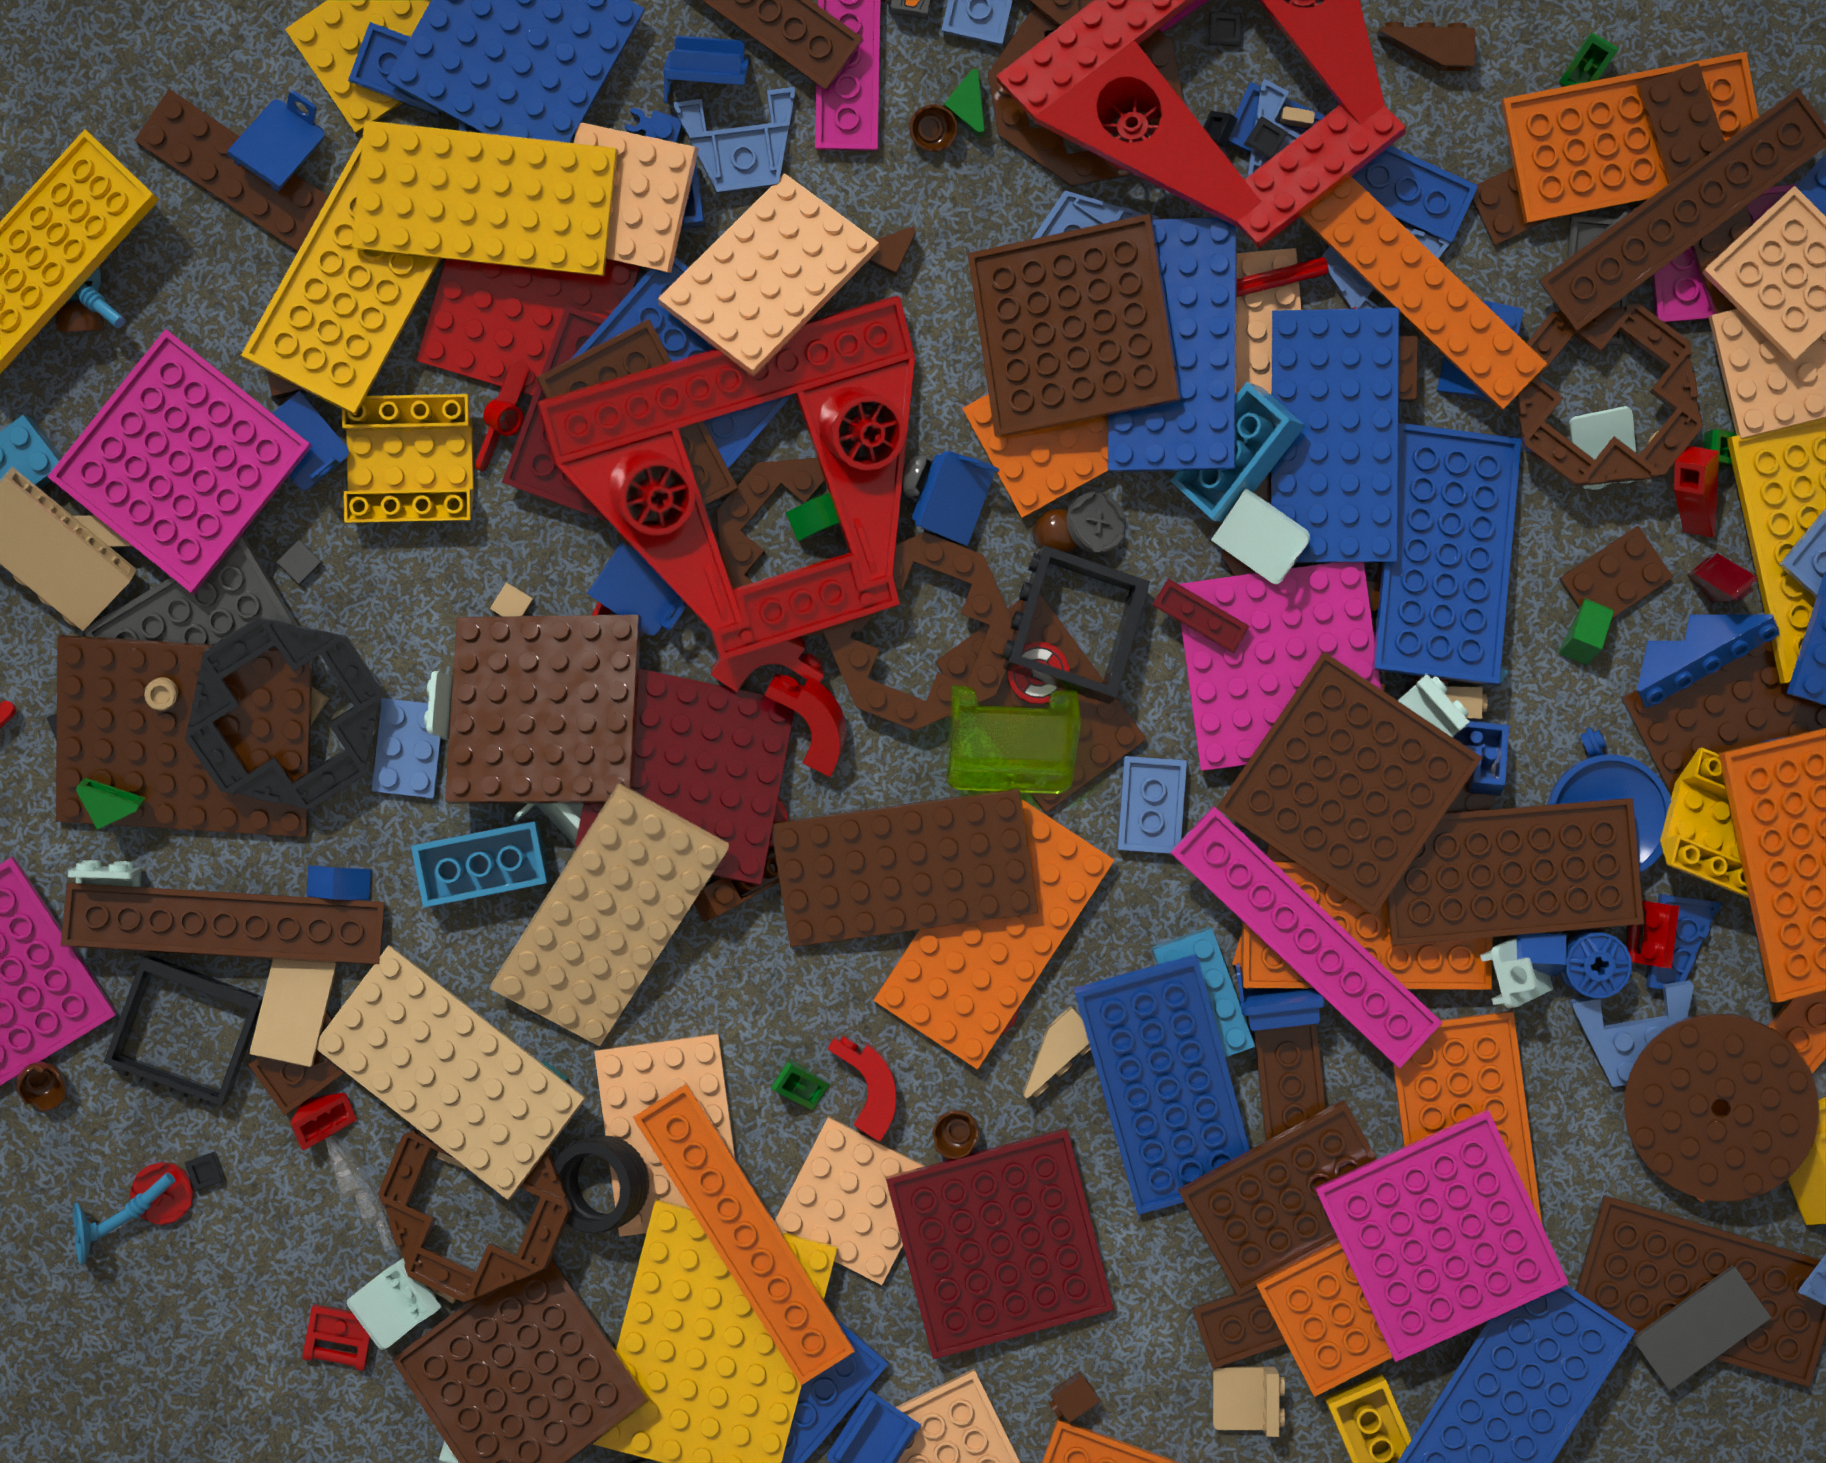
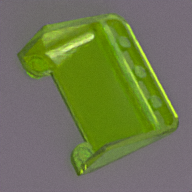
M952 685L947 756L948 784L957 790L1000 791L1020 788L1022 793L1059 794L1067 791L1072 785L1081 726L1078 691H1055L1051 694L1048 708L977 706V694L974 689L967 686Z

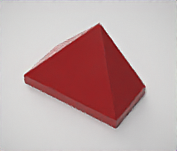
M342 1092L307 1099L298 1108L290 1125L300 1149L304 1151L355 1122L357 1119L346 1093Z

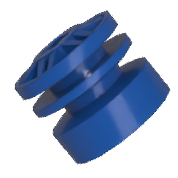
M1580 930L1566 938L1567 965L1559 973L1562 982L1571 990L1591 998H1607L1618 993L1627 984L1632 971L1631 956L1626 946L1617 937L1597 930ZM1595 958L1603 961V965L1598 966V972L1591 969V965L1595 963Z

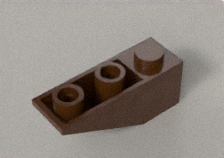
M1387 22L1377 32V38L1438 71H1471L1475 66V28H1467L1466 23H1450L1448 27H1435V23L1421 22L1417 23L1416 27H1404L1403 22Z
M775 849L767 853L760 886L719 878L703 887L693 902L703 922L723 914L780 882Z

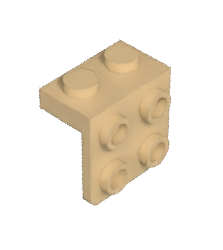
M1276 1367L1215 1368L1213 1370L1214 1428L1217 1430H1263L1266 1437H1279V1427H1284L1285 1425L1284 1408H1279V1396L1285 1395L1284 1377H1279Z

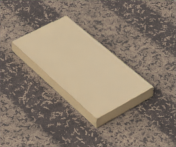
M273 959L250 1055L310 1068L313 1067L317 1042L321 1035L338 963Z

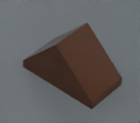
M914 226L876 239L879 242V250L867 262L897 276L915 238Z

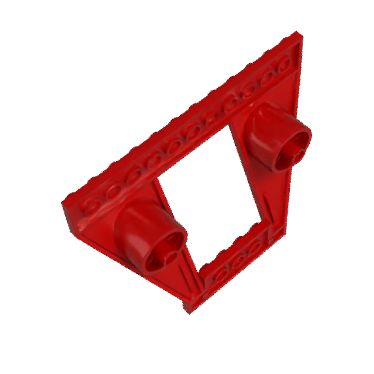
M1093 0L996 75L997 82L1040 126L1099 155L1117 169L1130 171L1238 227L1258 249L1406 134V126L1385 106L1359 0H1258L1268 12L1275 27L1286 35L1340 105L1246 179H1243L1139 46L1142 41L1195 0ZM1138 110L1145 111L1147 113L1143 115L1139 113ZM1116 117L1119 119L1117 124H1110ZM1156 117L1160 119L1159 125H1148ZM1111 134H1119V135L1114 138Z
M896 295L808 321L754 376L721 351L714 349L537 402L554 463L711 629L718 659L721 661L900 605L893 579V565L915 355L900 296ZM795 393L850 553L732 589L678 428ZM874 401L876 404L870 415L864 414L861 402ZM856 406L858 415L853 417L852 420L845 418L844 416L850 408ZM881 410L885 421L877 423L876 417ZM844 420L849 423L848 433L839 435V427L841 421ZM850 438L854 443L848 454H845L839 441ZM866 445L868 456L854 458L859 447ZM880 445L879 448L875 452H873L872 447ZM650 466H665L659 479L652 478ZM645 470L646 480L642 481L641 484L632 481L638 472ZM672 470L677 480V485L667 487L665 481ZM630 483L638 488L637 497L626 500V493ZM658 491L657 496L651 499L654 496V492ZM678 491L675 504L673 503V496L671 492ZM640 502L644 507L637 519L632 518L627 506ZM672 506L673 508L669 514L663 517L662 512ZM649 510L656 511L657 521L644 522Z

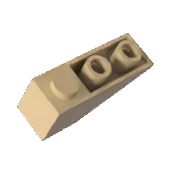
M1072 1006L1068 1007L1047 1026L1023 1090V1095L1026 1098L1031 1095L1035 1098L1039 1096L1049 1086L1046 1081L1055 1073L1060 1077L1072 1066L1070 1060L1078 1053L1083 1056L1091 1050L1083 1020Z

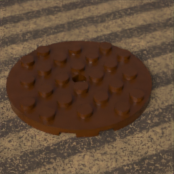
M1699 1014L1668 1026L1644 1047L1635 1061L1628 1078L1624 1098L1626 1125L1634 1147L1646 1165L1659 1178L1677 1190L1694 1197L1712 1201H1738L1764 1194L1785 1182L1796 1172L1807 1157L1816 1136L1819 1121V1100L1816 1083L1808 1064L1797 1048L1777 1030L1757 1022L1753 1018L1739 1014ZM1723 1099L1729 1103L1730 1111L1727 1115H1719L1713 1112L1712 1104L1715 1100Z

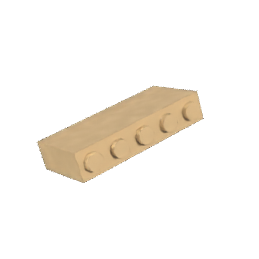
M13 466L0 479V565L10 571L18 583L28 586L37 593L38 598L44 604L53 606L59 611L67 623L77 626L84 631L132 580L137 569Z

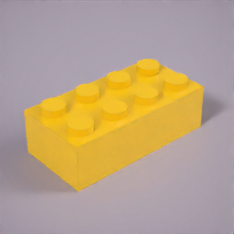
M1381 1373L1323 1397L1351 1463L1398 1462L1410 1443L1411 1437L1387 1381Z

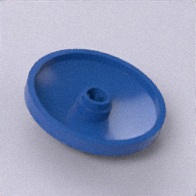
M1597 755L1574 764L1557 780L1549 795L1547 805L1633 798L1639 873L1650 867L1663 853L1660 838L1671 799L1661 779L1649 767L1626 756Z

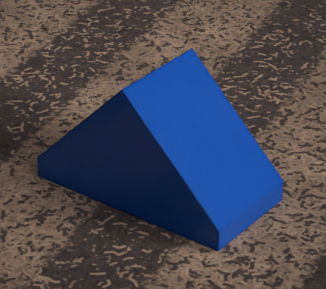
M308 865L306 896L336 900H370L371 869Z
M1532 933L1516 935L1517 960L1529 958L1533 970L1549 976H1557L1567 965L1566 934Z

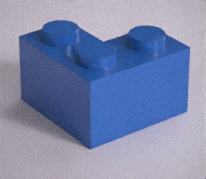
M1469 721L1464 728L1453 736L1454 739L1483 757L1470 776L1469 793L1501 795L1506 781L1509 725Z

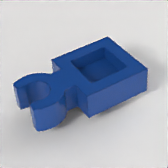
M630 109V113L638 116L640 122L636 126L625 124V129L628 132L636 134L644 131L647 137L677 143L682 129L679 118L653 110L651 118H648L640 109Z

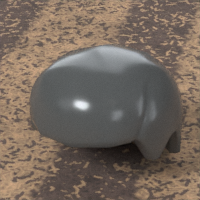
M919 454L909 459L904 465L901 491L907 499L918 502L934 458L925 454Z

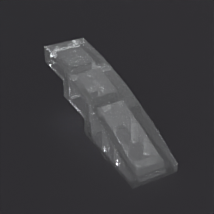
M336 1133L325 1138L342 1199L355 1196L363 1225L376 1222L384 1252L397 1249L398 1247L389 1225L390 1219L385 1206H382L375 1183L358 1158Z

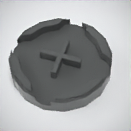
M1090 491L1076 498L1069 506L1066 516L1067 529L1072 540L1082 550L1091 554H1103L1117 547L1124 539L1125 515L1121 506L1111 496L1105 493L1100 494L1095 493L1096 491Z

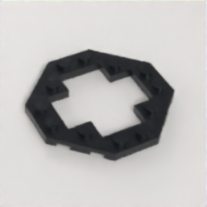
M257 617L204 650L185 740L221 792L251 796L258 800L273 803L280 802L297 806V808L311 810L364 776L382 687L348 636ZM273 646L277 647L293 672L320 655L354 705V707L331 720L328 724L345 749L295 781H292L276 756L248 772L214 722L240 705L223 678Z

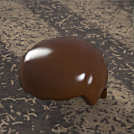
M929 104L916 110L909 122L910 136L916 146L927 152L942 151L949 148L958 135V122L953 113L946 107L938 104Z
M79 299L66 302L55 314V326L61 332L103 331L105 329L103 316L98 312L91 311Z
M1050 509L1036 519L1032 533L1034 543L1039 549L1045 545L1070 554L1079 547L1072 540L1067 529L1066 516L1068 510Z
M39 1061L24 1067L17 1076L16 1090L25 1105L32 1104L41 1112L58 1108L65 1100L67 1086L64 1075L58 1067Z
M951 1110L941 1115L932 1130L935 1142L934 1148L946 1159L956 1160L970 1155L977 1147L980 1139V1131L976 1119L970 1113L963 1110Z

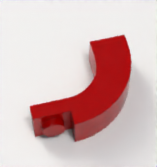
M796 637L723 661L717 658L711 667V676L737 692L748 675L763 665H784L808 680L811 677L818 682L824 677V667L821 666L822 662L816 656L810 653L802 654L805 650V640Z
M776 673L764 696L793 709L806 720L811 730L812 739L802 764L831 777L844 750L847 735L845 717L839 703L828 689L811 677L802 686L794 678Z
M844 1035L841 1039L834 1036L827 1050L856 1067L864 1076L868 1086L866 1103L854 1120L853 1126L880 1142L892 1122L896 1107V1085L890 1066L882 1054L868 1042L863 1050L859 1052L856 1050L858 1044Z

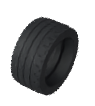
M613 1136L589 1137L571 1144L554 1160L572 1209L566 1224L575 1230L584 1233H603L616 1229L636 1217L645 1205L650 1183L648 1169L640 1153L631 1144H628L627 1141H623V1139ZM590 1154L599 1155L608 1161L618 1176L620 1184L619 1201L614 1211L608 1214L599 1213L590 1207L580 1192L578 1184L579 1168L584 1158Z

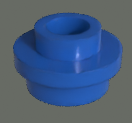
M1592 727L1586 728L1587 732L1580 736L1590 757L1597 754L1604 755L1603 748L1607 747L1601 731L1597 730L1594 732Z

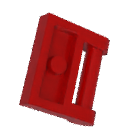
M1642 900L1646 917L1641 953H1638L1642 924L1628 926L1626 948L1631 956V962L1672 968L1679 906Z
M313 1304L302 1360H324L355 1366V1370L365 1371L371 1337L352 1311ZM319 1339L356 1346L358 1351L357 1354L317 1347L316 1341Z

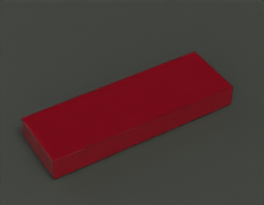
M1169 578L1152 604L1155 608L1232 653L1235 652L1250 627Z

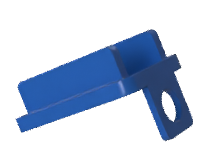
M676 36L675 49L668 53L664 66L663 103H668L671 79L745 85L750 57H744L745 42L732 39Z
M294 90L289 92L287 104L278 99L271 101L229 148L227 156L234 160V164L239 167L241 165L269 183L272 190L278 192L324 139V130L315 124L316 105ZM295 101L303 104L307 108L308 113L301 111Z
M298 391L273 412L276 417L313 445L289 475L300 489L305 491L311 489L349 457L350 451L301 391Z
M944 451L941 455L936 454L912 519L916 521L915 525L968 546L993 480L994 472L999 473L1000 469L981 460L959 455L952 451Z
M623 541L587 592L589 596L618 615H639L642 618L641 630L651 636L657 634L662 626L667 630H671L687 606L639 552L630 546L626 547Z
M1236 964L1242 1015L1249 1016V1024L1252 1031L1317 1024L1320 1022L1319 1008L1324 1007L1323 996L1314 988H1243L1240 964Z
M868 1389L828 1451L827 1460L829 1463H897L921 1424Z

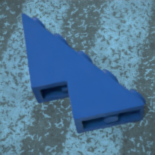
M1773 614L1690 615L1684 641H1647L1637 688L1644 707L1650 708L1661 703L1674 693L1688 688L1699 679L1708 674L1715 673L1724 665L1745 656L1749 651L1765 642L1775 639L1776 636L1780 635V631Z

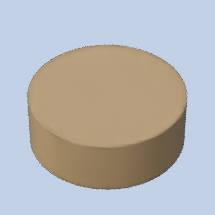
M156 678L147 685L144 692L145 700L155 710H167L177 701L178 688L168 678Z

